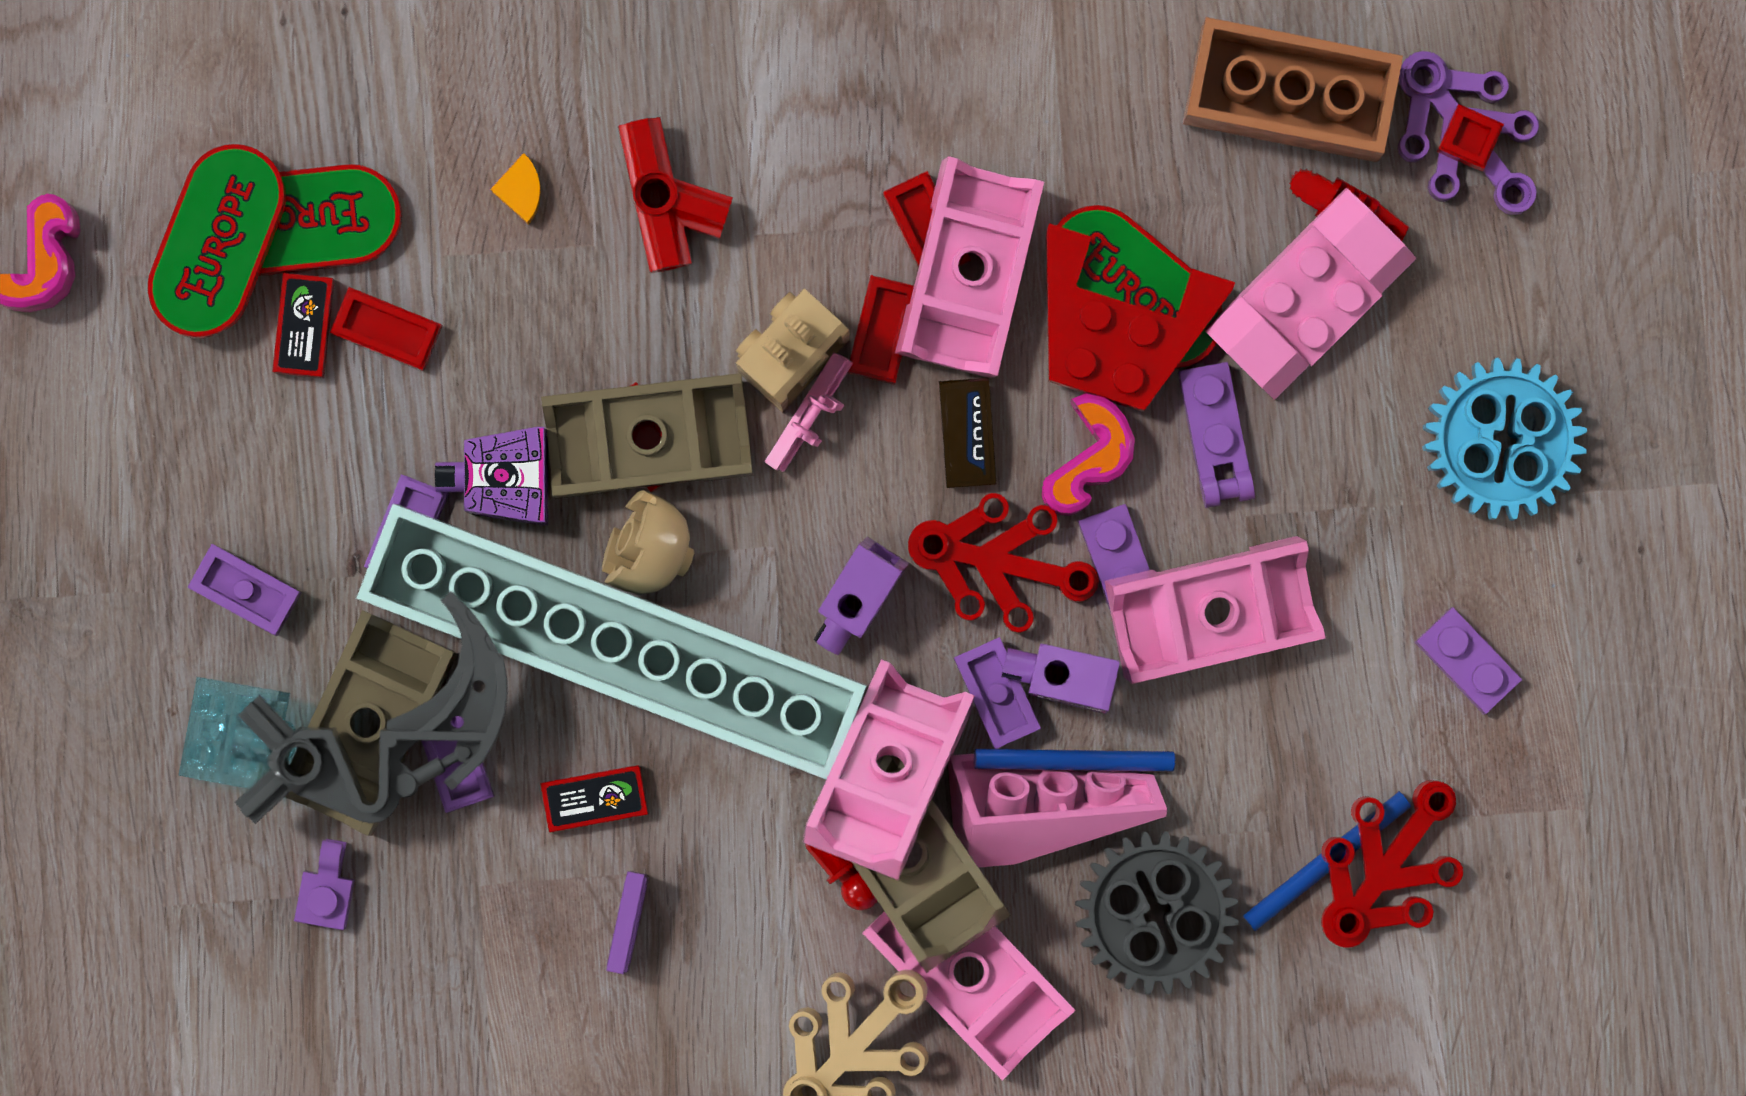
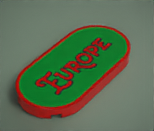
M240 144L216 147L202 155L187 175L148 278V297L154 313L163 324L182 336L202 339L219 334L236 324L248 305L286 203V192L281 174L274 163L259 150Z
M354 164L279 172L285 187L286 203L259 276L355 266L376 260L391 246L402 224L401 203L392 185L377 171Z
M1091 205L1074 210L1057 224V226L1092 237L1077 287L1176 318L1192 269L1130 217L1112 207ZM1222 305L1207 326L1223 311ZM1203 330L1175 369L1197 364L1212 351L1217 343Z

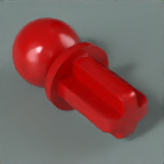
M805 844L808 852L829 875L826 881L832 884L839 879L842 883L841 895L844 902L850 908L863 911L872 908L878 902L851 861Z

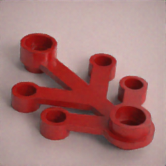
M998 493L985 495L978 507L948 525L937 520H929L920 523L913 529L908 540L910 557L919 567L938 572L955 601L954 608L956 614L966 621L978 619L984 611L985 602L978 592L968 588L954 561L976 567L1004 613V625L1014 633H1022L1028 630L1033 623L1034 616L1031 608L1019 601L1004 574L1057 586L1061 594L1073 602L1088 600L1098 588V574L1086 562L1075 561L1069 563L1066 567H1061L1009 554V552L1035 536H1046L1053 532L1057 525V515L1054 510L1046 505L1034 507L1025 520L982 546L960 542V540L986 523L998 524L1006 518L1009 505L1005 497ZM996 499L1002 504L1003 513L999 517L991 518L984 512V505L988 500ZM1044 511L1050 515L1052 523L1048 529L1039 530L1034 526L1032 519L1037 512ZM937 536L941 539L943 548L939 553L929 554L924 550L923 542L927 537ZM1074 572L1084 573L1088 578V586L1081 591L1073 589L1069 583L1071 574ZM966 596H972L978 600L979 610L973 615H966L960 609V601ZM1015 608L1023 609L1028 616L1027 623L1022 627L1013 626L1008 618L1011 610Z
M1426 780L1416 787L1412 797L1415 812L1384 854L1379 827L1385 814L1382 803L1369 796L1360 797L1353 803L1351 815L1358 824L1365 880L1353 895L1348 865L1354 859V847L1351 842L1341 837L1327 839L1322 846L1321 854L1323 860L1328 864L1333 901L1323 911L1321 926L1324 935L1330 942L1340 947L1349 948L1361 944L1373 928L1405 923L1416 928H1422L1431 922L1434 915L1433 907L1428 900L1419 896L1408 897L1403 901L1402 905L1371 908V906L1382 891L1437 883L1444 887H1453L1461 881L1463 867L1457 859L1450 856L1437 857L1432 863L1401 867L1434 821H1442L1453 813L1456 806V796L1448 784L1438 780ZM1441 792L1445 799L1444 805L1441 809L1434 811L1429 805V799L1432 794ZM1366 803H1372L1376 809L1374 817L1369 821H1364L1360 816V809ZM1342 843L1346 849L1345 857L1341 861L1335 862L1331 859L1330 850L1335 844ZM1450 862L1454 867V874L1450 879L1442 880L1439 876V868L1442 864ZM1421 903L1424 907V915L1420 920L1413 921L1409 916V910L1413 904ZM1345 914H1353L1356 920L1354 928L1348 932H1343L1340 928L1341 918Z

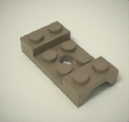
M741 373L541 397L547 429L552 496L555 499L700 480L705 482L753 476ZM646 421L657 424L662 432L660 443L649 450L637 447L633 441L634 429L637 425Z
M362 610L308 727L337 728L366 799L370 802H376L379 798L380 730L387 728L388 720L409 712L432 699L441 690L457 653ZM365 708L374 710L380 718L378 732L369 738H362L357 735L352 725L355 714ZM412 746L407 750L404 757L402 758L401 761L403 763H405ZM298 747L290 767L297 774H309L314 766L313 755L306 748ZM292 791L285 796L287 799L334 818L367 836H373L379 823L358 821L299 796Z
M886 755L879 764V768L887 773H896L904 768V764L898 757ZM818 798L812 802V803L814 804V806H815V804H816ZM932 799L920 824L914 843L922 848L921 860L914 867L903 868L899 880L853 863L926 973L1011 916Z

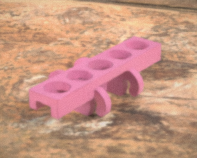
M833 352L766 458V464L777 471L785 472L804 440L812 446L818 447L822 440L815 432L810 430V427L821 410L835 413L836 410L841 411L844 407L843 403L832 396L853 362Z

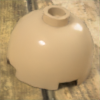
M642 490L637 492L626 504L625 507L632 510L633 513L622 530L616 527L613 528L602 564V571L609 574L604 581L606 584L636 594L657 592L668 586L676 575L684 576L694 556V549L688 547L690 531L687 520L673 504L657 495Z

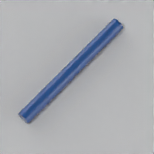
M974 749L973 759L974 769L1173 772L1175 769V754L1172 751Z
M1400 791L1382 804L1385 814L1382 822L1379 824L1380 832L1412 807ZM1376 810L1373 811L1363 820H1371L1374 817ZM1357 824L1341 837L1351 842L1355 852L1361 848ZM1337 843L1331 848L1330 856L1333 861L1338 862L1345 857L1346 849L1342 843ZM1319 854L1243 915V918L1254 931L1258 930L1329 873L1328 864L1323 860L1322 854Z

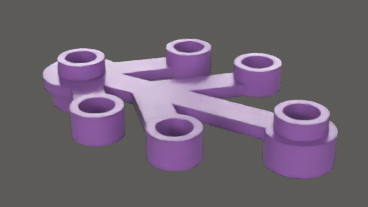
M1420 51L1410 55L1401 65L1399 75L1400 87L1410 97L1406 133L1398 143L1400 156L1408 162H1417L1428 153L1430 143L1425 135L1430 103L1443 119L1441 142L1454 110L1458 105L1448 90L1477 93L1484 102L1496 103L1508 92L1509 84L1507 78L1498 71L1477 74L1449 70L1441 57L1428 51ZM1419 69L1429 71L1432 76V82L1426 86L1418 84L1414 78L1415 71ZM1488 79L1497 80L1501 85L1500 94H1488L1484 89V82ZM1469 108L1503 123L1504 126L1500 133L1508 134L1516 142L1523 143L1531 140L1539 128L1537 117L1530 111L1522 110L1511 114ZM1524 118L1528 120L1531 124V132L1527 135L1519 134L1514 128L1516 119ZM1409 138L1420 140L1423 147L1422 152L1416 155L1410 154L1405 148L1406 140ZM1493 150L1483 172L1495 187L1494 201L1497 207L1506 214H1521L1529 209L1536 199L1535 184L1525 174L1510 173ZM1438 153L1436 173L1428 182V191L1435 200L1445 202L1452 199L1460 188V181L1456 175L1458 161ZM1437 178H1448L1453 186L1452 191L1448 194L1438 192L1435 187ZM1509 187L1519 189L1522 194L1521 202L1518 204L1509 203L1505 198V190Z

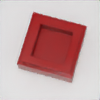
M1458 104L1436 152L1482 172L1486 167L1504 124Z

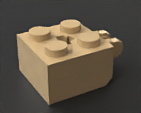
M805 288L797 297L791 292L787 293L770 313L773 316L771 318L773 323L763 334L757 329L752 331L736 350L738 353L737 357L739 358L736 362L738 373H741L743 378L782 413L823 370L833 352L838 353L850 340L849 329Z

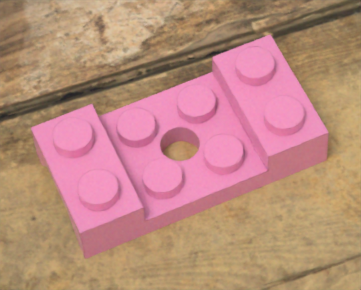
M950 156L941 161L930 207L933 211L911 301L906 306L895 354L988 378L998 376L1044 186L1043 181L1008 177L978 169ZM965 253L978 255L984 263V273L977 281H969L959 272V260Z
M1295 536L1249 547L1250 551L1160 572L1148 570L1105 580L1124 678L1134 684L1325 639L1324 628L1313 606L1306 571L1309 552L1307 541ZM1215 598H1225L1230 606L1227 619L1220 624H1209L1205 617L1207 604Z
M881 659L806 824L804 843L899 880L916 841L920 824L951 754H954L971 715L975 695L967 692L948 697L933 694L906 683L891 663ZM886 755L896 756L903 762L904 768L896 773H887L879 768L877 760Z
M885 911L862 932L898 971L913 970L924 978L928 989L925 1000L1002 1081L1035 1046L1076 1011L996 926L927 973L919 964ZM974 957L981 962L984 970L983 977L976 985L964 986L955 979L954 967L961 958Z

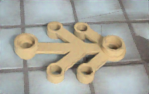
M913 970L896 972L885 984L883 991L885 999L850 1036L848 1001L855 992V984L852 978L845 973L838 972L828 977L822 985L821 992L824 1000L827 1002L830 1058L818 1070L814 1037L822 1028V1018L812 1008L805 1007L799 1009L789 1021L790 1033L795 1038L797 1073L786 1082L783 1096H803L802 1088L805 1086L815 1089L817 1096H872L871 1089L876 1086L883 1088L887 1096H895V1086L889 1079L884 1077H876L866 1086L834 1085L833 1083L845 1071H900L904 1075L915 1076L926 1067L929 1060L928 1052L923 1045L916 1042L907 1043L900 1050H865L899 1013L910 1014L922 1005L928 992L924 978ZM904 981L912 983L915 986L916 995L913 997L905 996L900 990V983ZM832 982L843 984L846 989L844 997H837L832 993L830 988ZM798 1018H809L813 1023V1031H803L798 1025ZM910 1051L917 1054L920 1065L916 1067L908 1065L904 1060V1053Z

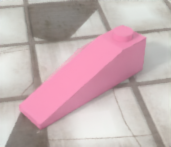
M974 754L951 755L948 760L953 831L978 868L1015 865L1164 818L1167 814V807L1155 776L1151 774L1131 771L1089 770L1087 773L1073 770L974 769Z

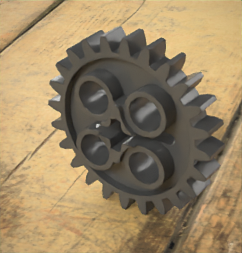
M1142 832L1140 846L1136 848L1127 837L1121 838L1124 853L1118 855L1115 851L1106 847L1104 853L1109 864L1104 867L1091 862L1089 866L1098 878L1095 882L1080 881V885L1091 892L1089 899L1075 901L1076 906L1088 910V917L1076 921V927L1090 928L1091 935L1086 937L1081 942L1082 947L1097 945L1099 951L1091 960L1092 964L1097 965L1108 960L1111 965L1108 968L1106 977L1111 980L1121 971L1126 973L1124 988L1128 990L1132 988L1137 979H1142L1145 994H1151L1155 981H1161L1165 993L1172 994L1173 979L1177 978L1187 989L1192 988L1190 973L1194 970L1205 978L1210 976L1204 964L1208 958L1215 962L1223 963V957L1216 950L1218 943L1224 945H1233L1234 943L1229 936L1223 933L1224 926H1234L1239 923V920L1225 915V909L1238 904V899L1223 897L1222 893L1233 881L1231 878L1217 880L1214 876L1222 865L1220 860L1211 862L1208 865L1202 862L1207 852L1205 846H1201L1193 854L1187 852L1189 837L1183 836L1176 847L1170 845L1169 832H1162L1158 845L1152 844L1148 832ZM1166 865L1176 866L1183 876L1182 886L1172 894H1165L1160 891L1156 883L1158 871ZM1138 871L1145 873L1155 901L1160 905L1168 904L1170 911L1163 915V919L1177 947V952L1173 955L1169 954L1158 924L1152 920H1144L1143 914L1150 910V906L1136 879ZM1120 885L1130 886L1137 895L1136 906L1126 914L1115 912L1110 905V894L1113 889ZM1193 911L1201 917L1203 929L1197 938L1184 940L1177 933L1176 923L1180 915ZM1139 932H1150L1157 941L1155 954L1147 960L1134 958L1130 951L1131 939Z

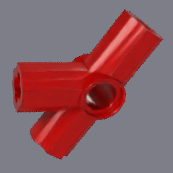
M660 117L645 118L619 125L618 130L649 273L665 272L692 265L685 228L720 239L733 197L673 177ZM650 183L662 184L669 192V200L662 207L651 208L641 199L642 189Z

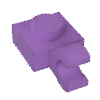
M332 839L322 841L318 873L303 871L294 918L295 922L339 930L346 929L355 879L340 877L347 842Z

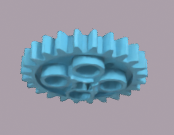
M1495 358L1491 362L1490 373H1486L1483 366L1477 362L1472 365L1473 380H1470L1461 372L1457 373L1453 377L1459 390L1455 391L1450 387L1443 386L1439 393L1447 402L1446 405L1433 403L1428 408L1439 420L1438 422L1423 425L1424 431L1436 435L1435 441L1422 446L1423 451L1434 452L1438 456V459L1432 462L1427 469L1428 471L1443 470L1445 476L1437 484L1438 489L1453 484L1456 490L1451 502L1455 504L1465 497L1470 498L1469 513L1472 515L1482 505H1487L1488 519L1494 520L1497 518L1500 509L1505 507L1506 514L1509 520L1512 521L1518 518L1519 506L1522 505L1525 511L1530 516L1538 513L1537 498L1550 507L1556 503L1551 491L1552 488L1564 493L1570 490V485L1563 478L1564 473L1577 475L1581 472V469L1570 460L1572 456L1584 455L1587 451L1586 448L1574 444V438L1586 433L1587 428L1573 426L1571 419L1582 412V409H1567L1564 405L1573 393L1571 390H1566L1559 394L1553 391L1558 380L1556 374L1544 382L1539 380L1541 367L1539 364L1534 365L1527 374L1522 373L1521 359L1516 358L1513 360L1509 370L1504 371L1500 358ZM1511 395L1514 397L1515 403L1507 433L1509 437L1516 439V444L1506 448L1503 458V481L1496 483L1494 475L1502 446L1501 442L1493 440V435L1499 433L1505 427V403L1507 396ZM1476 398H1485L1494 405L1496 415L1492 423L1483 424L1474 418L1471 406ZM1525 406H1534L1542 411L1545 417V424L1540 432L1530 431L1523 425L1521 413ZM1469 447L1480 448L1486 453L1488 466L1483 473L1472 472L1466 467L1464 454ZM1518 455L1530 456L1535 461L1537 474L1532 481H1524L1516 475L1514 461Z

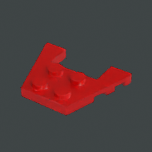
M1049 223L1046 231L1048 382L1085 394L1101 396L1113 403L1144 412L1232 292L1235 282L1192 269L1176 318L1077 287V282L1092 237Z

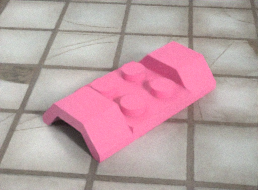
M1345 188L1204 331L1275 400L1309 365L1313 366L1383 296L1382 293L1417 258L1349 189Z

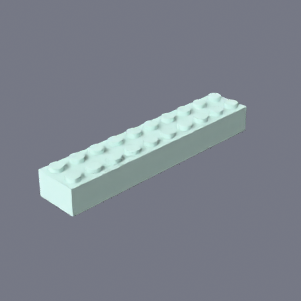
M392 504L356 597L359 600L461 639L460 630L452 614L441 602L452 591L483 625L499 654L826 780L849 732L866 689V684L398 504Z

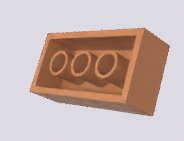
M1206 17L1201 27L1183 124L1378 163L1385 153L1403 56Z

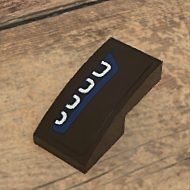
M989 378L939 381L946 487L996 485Z

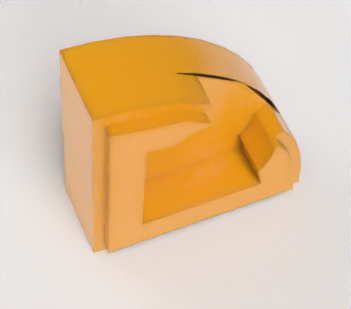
M523 153L490 190L529 225L539 208L541 187L539 176L533 163Z

